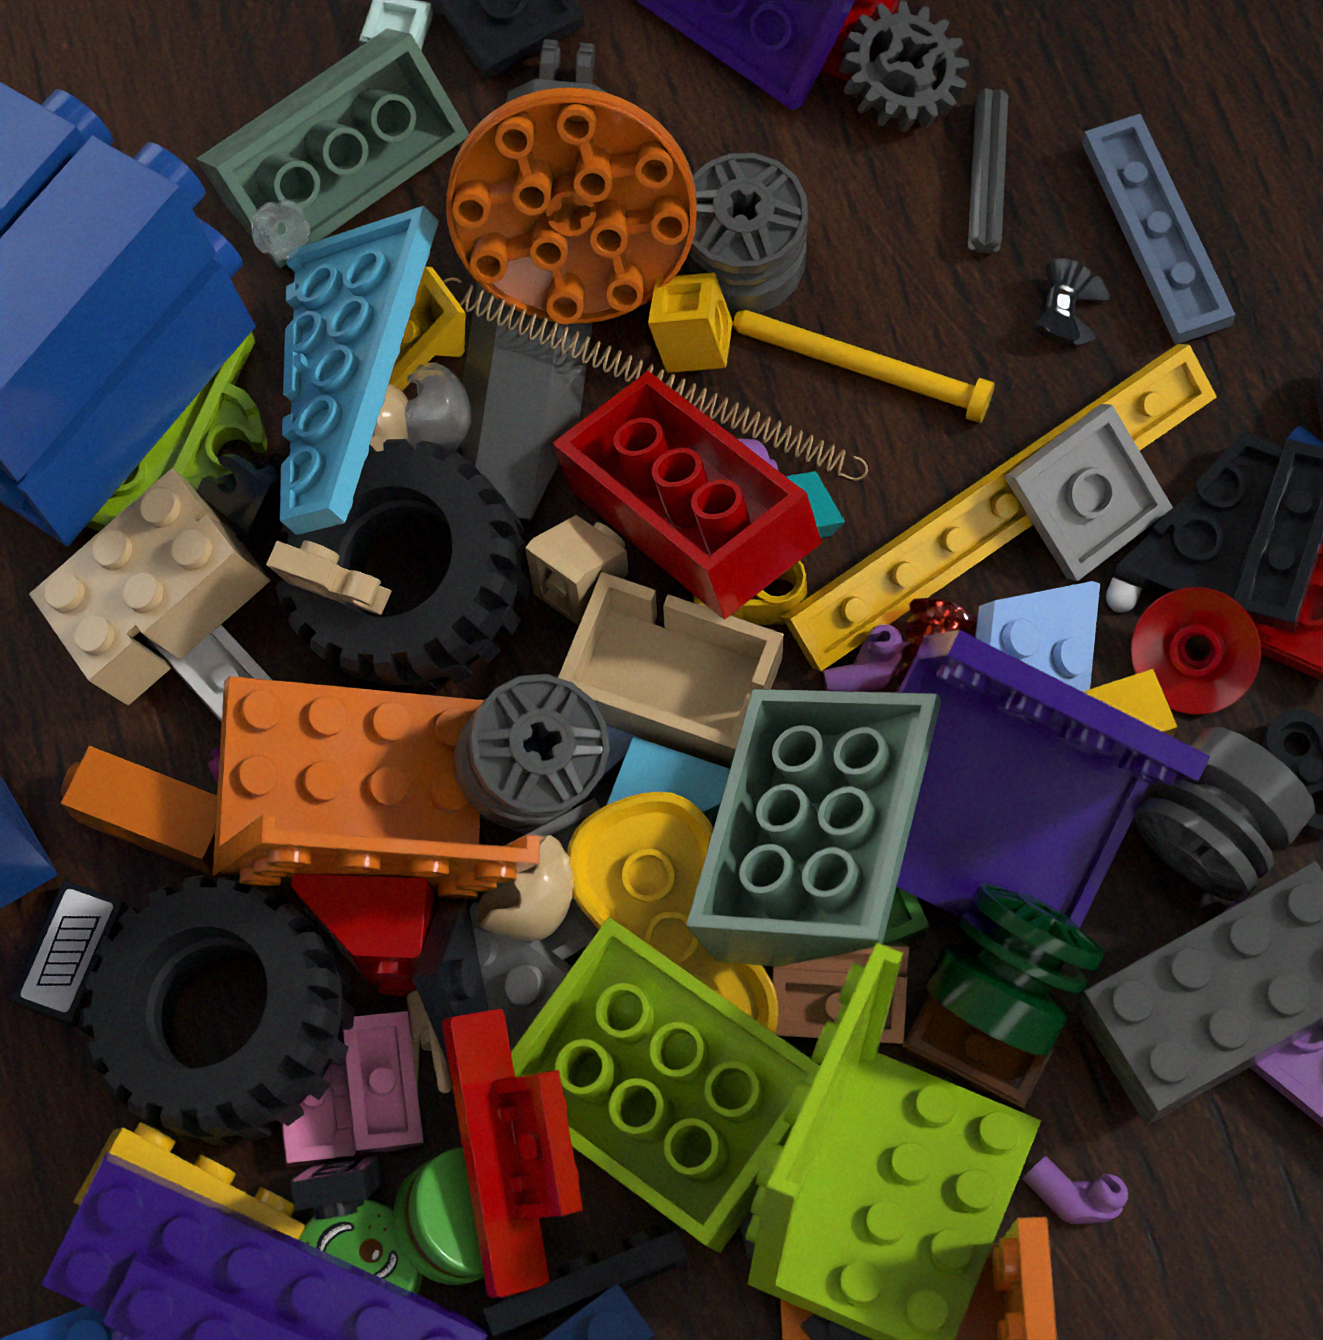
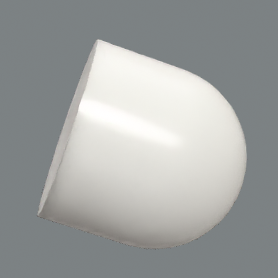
M1113 577L1106 593L1108 606L1119 613L1130 611L1135 607L1142 587Z

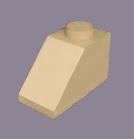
M577 515L534 537L525 547L534 595L579 626L600 573L604 572L622 579L628 575L627 550L624 549V541L608 526L599 522L592 526Z

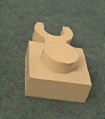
M307 540L303 541L300 549L276 541L266 564L288 584L343 604L349 602L378 615H382L392 592L390 589L379 586L381 581L377 578L340 567L337 564L340 558L337 553Z

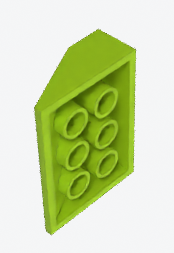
M610 917L604 922L511 1051L515 1076L559 1070L562 1091L567 1104V1120L571 1143L575 1149L704 1245L718 1253H721L751 1210L752 1203L760 1186L756 1184V1179L770 1145L774 1142L784 1147L794 1125L784 1122V1118L797 1085L800 1081L812 1085L821 1067Z

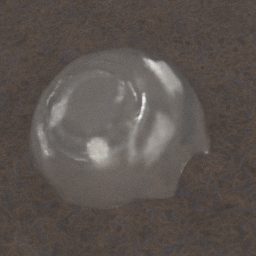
M436 362L422 363L407 378L408 382L416 383L418 397L408 401L405 406L408 442L415 450L417 443L423 440L441 445L448 454H452L463 445L470 428V402L465 387L451 370Z

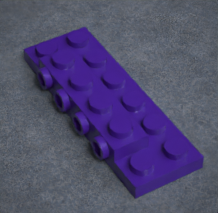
M106 1152L41 1284L50 1290L105 1314L106 1316L102 1324L115 1329L112 1334L113 1340H485L487 1337V1327L109 1152Z

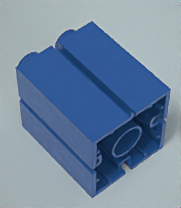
M0 82V503L68 547L256 325L231 281L233 276L243 266L242 258L224 236L209 224L196 217L193 209L205 197L206 192L198 177L187 165L167 149L151 142L145 143L133 158L110 146L113 143V137L101 119L84 103L63 90L55 89L39 105Z

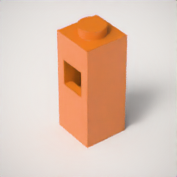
M92 746L88 747L81 762L76 761L70 766L62 783L61 795L63 799L60 804L75 822L213 876L217 795Z

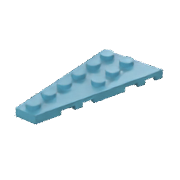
M425 206L287 251V265L295 272L294 282L286 286V302L294 309L293 320L285 328L283 395L291 401V414L282 419V435L290 441V455L281 464L280 521L296 535L343 524L346 522L348 513L351 510L353 496L364 461L369 453L371 438L380 409L385 401L388 383L395 361L400 353L402 338L411 310L415 304V296L425 264L430 256V248L439 222Z

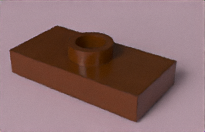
M930 993L901 1049L1020 1112L1025 1108L1053 1051L1051 1048L1047 1056L1035 1055L1000 1041L960 1018L943 1006Z

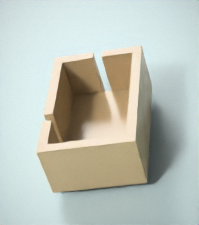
M173 468L29 593L88 681L128 706L171 669L165 659L133 638L141 631L146 637L181 660L271 581L243 542L235 537L237 534L219 510L197 493L198 488Z
M601 572L558 678L574 683L591 697L608 726L639 736L640 739L730 769L752 690H771L782 661L784 634L733 616H729L724 620L710 608L669 594L663 605L665 627L663 628L655 625L657 619L656 590Z

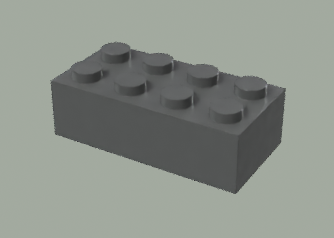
M1316 861L1083 992L1075 1007V1011L1146 1126L1323 1025V871Z

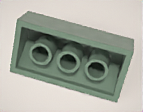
M387 28L202 154L196 160L228 210L276 267L281 268L287 264L288 250L323 239L465 140L469 133L412 34Z

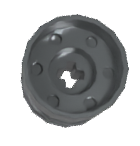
M730 153L709 161L693 175L697 200L696 227L691 248L682 265L683 275L715 272L729 313L732 315H736L737 311L742 310L759 314L779 306L797 289L805 270L808 227L807 195L798 177L778 160L757 153Z
M548 674L519 676L496 688L461 728L453 754L456 781L468 803L489 821L515 829L543 826L565 814L574 805L585 799L603 777L610 752L607 724L594 700L574 683ZM531 736L535 742H547L549 751L542 757L538 752L527 753L523 744Z
M1206 727L1191 745V747L1210 756L1199 781L1175 779L1171 787L1160 783L1153 791L1154 798H1148L1135 813L1134 821L1136 829L1147 845L1182 877L1211 895L1229 902L1242 903L1258 886L1257 878H1262L1273 867L1274 861L1271 850H1285L1315 814L1314 800L1299 778L1264 747L1237 732L1222 727Z

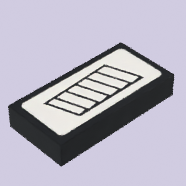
M63 880L10 1001L16 1006L76 1027L80 1019V1011L85 1007L89 998L87 994L82 992L86 974L88 971H98L103 958L95 954L105 936L114 940L121 924L118 919L128 908L123 900Z

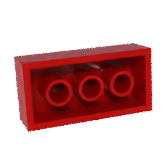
M650 371L644 373L552 443L571 492L724 620L822 543L807 492Z

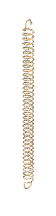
M454 277L447 278L443 281L444 284L452 280L457 281L458 283L462 282L458 278ZM473 285L470 286L467 294L460 302V306H462L466 301L465 309L467 312L472 311L476 306L477 317L482 316L487 310L486 318L488 322L497 316L498 326H502L508 320L509 331L515 329L519 324V335L525 334L529 329L530 340L535 339L540 333L539 342L541 345L545 344L551 337V350L555 349L561 341L562 354L568 352L572 346V359L577 358L583 350V364L587 363L593 356L592 365L593 368H597L604 360V373L610 371L615 364V378L619 377L625 368V382H629L636 372L635 380L639 378L643 360L638 362L636 368L627 379L632 355H629L625 364L616 375L622 353L621 350L618 351L614 360L606 369L611 346L607 347L603 356L595 365L600 341L596 343L592 352L585 360L590 340L589 336L574 356L579 331L576 332L565 351H563L568 327L565 328L561 337L553 346L558 322L554 324L552 330L542 342L547 317L544 318L538 331L532 337V329L537 313L533 314L527 327L521 333L526 308L523 309L516 323L510 328L516 306L515 303L505 319L500 323L505 299H502L498 309L489 319L494 294L491 295L487 305L479 314V306L484 293L483 289L470 309H468V303ZM653 364L649 366L647 371H650L652 373L654 367ZM661 369L659 374L657 375V377L661 381L664 374V369ZM674 374L670 376L666 383L670 388L673 385ZM685 378L681 380L675 390L676 392L679 391L680 395L683 392ZM695 383L692 384L689 391L684 397L685 399H687L690 395V403H692L693 395L695 392ZM704 388L701 391L697 400L693 404L694 406H696L699 400L701 399L699 406L700 411H702V406L707 391L706 388ZM717 392L712 395L702 411L705 413L712 403L709 417L714 419L723 407L720 417L721 425L729 419L733 412L731 429L736 428L744 417L741 428L742 434L746 433L755 421L752 431L753 439L760 434L766 425L763 443H767L777 429L773 443L774 448L780 445L787 434L784 446L785 453L792 448L798 438L795 457H799L809 443L805 457L806 462L812 459L820 447L816 460L817 467L824 462L831 451L827 471L833 469L841 456L837 472L838 476L857 481L865 478L868 473L866 462L854 456V459L864 464L865 473L859 478H853L840 473L845 457V449L840 451L830 466L835 449L834 444L828 448L820 461L824 446L823 439L819 441L809 456L813 435L808 437L798 452L803 434L802 430L796 434L787 448L792 431L791 425L787 427L777 443L781 421L776 423L766 438L771 420L770 416L765 419L755 434L760 417L759 411L755 413L744 430L749 407L744 409L734 425L738 402L733 405L723 420L728 402L727 397L724 398L712 416Z

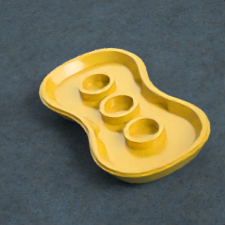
M648 792L612 802L587 817L575 829L567 849V855L570 857V866L574 875L572 895L585 915L598 929L602 927L608 917L612 918L776 1034L779 1017L778 1000L775 988L765 969L761 965L717 962L686 926L714 829L704 813L691 801L677 794Z

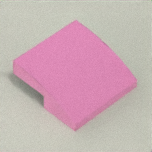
M408 1011L354 1017L352 1029H341L339 1041L349 1048L342 1066L331 1063L323 1076V1079L331 1083V1086L320 1100L309 1094L299 1104L304 1110V1115L289 1126L281 1123L285 1168L308 1166L320 1162L370 1154H383L423 1145Z

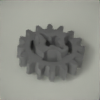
M900 1L892 14L883 3L879 4L870 17L864 14L859 17L851 30L852 32L848 34L840 50L846 55L838 66V72L852 75L843 89L845 94L854 95L860 93L863 100L857 110L861 114L869 111L872 107L879 111L877 117L878 125L882 127L888 122L890 117L898 119L901 131L907 132L916 119L926 129L931 126L938 115L944 118L956 103L955 100H957L966 87L967 83L960 77L969 67V60L955 57L963 41L961 38H946L944 32L949 25L946 19L939 21L935 25L929 22V8L923 6L917 15H911L906 1ZM874 42L876 47L872 52V56L875 61L870 63L869 50L870 45ZM937 70V85L936 89L933 90L932 84L935 82L936 78L932 71Z

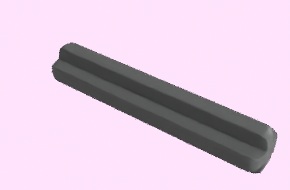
M985 88L976 95L968 247L976 254H995L1000 250L1002 241L1008 95L1001 89L991 90Z

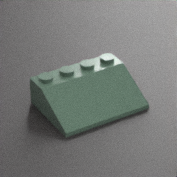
M752 690L686 925L717 962L780 967L874 948L876 943H883L941 705V699L938 694Z

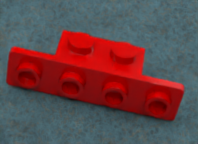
M501 1009L445 1018L442 1027L487 1294L491 1298H498L544 1286V1284L549 1282V1274L539 1218L563 1216L583 1210L579 1190V1174L573 1155L567 1120V1104L562 1091L559 1070L515 1076L505 1015Z

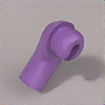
M880 624L873 627L869 631L853 664L822 671L825 691L874 692L885 688L904 654V642L899 631L888 624Z
M1047 1156L1042 1158L1022 1179L1060 1219L1070 1224L1106 1223L1120 1215L1123 1206L1128 1200V1189L1119 1177L1113 1174H1102L1099 1180L1071 1181Z

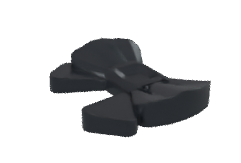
M1065 258L1055 259L1045 267L1051 288L1047 295L1046 311L1035 321L1034 327L1038 333L1051 341L1070 344L1071 347H1078L1093 341L1096 338V334L1074 314L1076 302L1104 303L1110 299V293L1099 276L1092 278L1089 269L1080 262Z

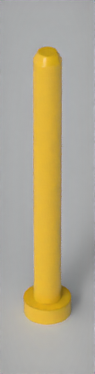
M748 310L737 311L732 326L740 334L967 409L966 419L980 424L985 417L992 398L995 383L979 378L974 386Z

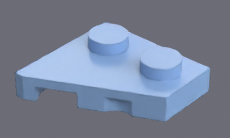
M1090 581L995 600L981 605L978 611L976 638L1082 692L1089 690L1100 584Z

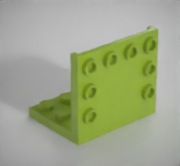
M876 943L866 967L855 962L853 963L839 996L838 1002L842 1003L835 1022L827 1021L821 1032L812 1056V1061L820 1064L821 1067L813 1084L810 1085L800 1081L795 1089L784 1118V1122L794 1125L785 1146L783 1147L772 1142L760 1167L756 1179V1184L760 1186L750 1210L754 1215L745 1240L755 1244L748 1285L873 1340H955L1041 1120L878 1053L903 953Z

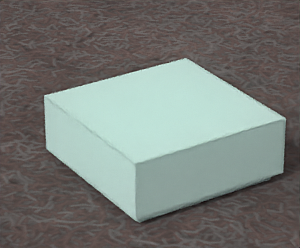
M373 0L359 39L360 46L389 28L412 34L420 50H422L433 17L432 4L418 0Z

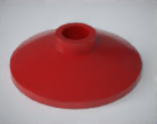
M1187 587L1163 595L1145 610L1133 633L1131 657L1136 674L1151 669L1154 670L1170 709L1186 714H1208L1229 707L1248 691L1260 667L1261 641L1253 619L1236 600L1214 589ZM1194 636L1204 637L1210 644V654L1205 657L1193 655L1188 648L1189 639Z

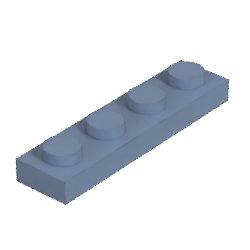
M1141 114L1085 131L1082 145L1174 344L1176 345L1232 326L1235 318L1234 310Z

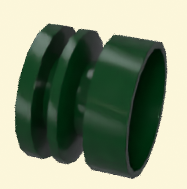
M983 882L979 885L972 901L987 916L967 911L959 921V925L964 932L980 945L979 950L949 943L945 946L924 985L929 993L943 1006L988 1035L1026 1052L1047 1056L1071 1015L1067 1007L1049 991L1050 988L1054 987L1062 991L1082 994L1089 981L1075 966L1095 971L1106 952L1095 940L1080 930L1073 920L1052 906L1027 894L1015 893L1000 886Z

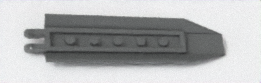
M544 39L539 79H533L508 91L506 103L525 94L552 88L573 87L605 92L592 84L595 62L594 44L581 43L576 55V83L556 81L557 69L560 66L561 58L559 43L557 40ZM478 283L475 301L481 290H484L479 306L480 314L487 305L491 294ZM495 297L491 305L489 319L494 315L501 303ZM506 304L502 308L500 323L511 309ZM475 306L458 406L463 457L472 462L478 471L487 477L506 499V503L517 514L519 520L531 521L560 463L552 443L580 421L588 362L584 364L582 362L583 350L577 358L572 359V346L568 352L562 354V341L555 349L551 350V337L545 344L541 345L539 342L540 333L535 339L530 340L529 329L525 334L519 335V324L515 329L509 331L508 320L502 326H498L497 316L488 322L486 318L487 310L482 316L477 317ZM515 309L510 328L516 323L521 312ZM524 315L521 333L527 327L532 316ZM535 319L532 337L541 326L542 319ZM546 322L542 342L546 339L556 322ZM593 322L576 324L558 323L553 346L557 343L565 328L568 327L563 351H565L576 332L579 331L574 356L589 336L590 340L585 354L586 360L589 356Z

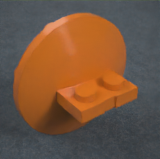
M569 87L539 90L515 98L495 109L471 131L462 144L451 170L446 195V214L450 236L458 256L472 277L491 295L494 294V297L501 302L502 299H505L504 304L512 307L515 303V310L521 313L526 308V315L533 316L534 313H537L536 318L544 320L547 317V321L560 324H576L604 321L629 313L652 299L656 278H662L658 288L672 281L686 260L692 245L696 227L697 200L694 179L689 164L675 139L662 124L638 106L620 97L591 89Z

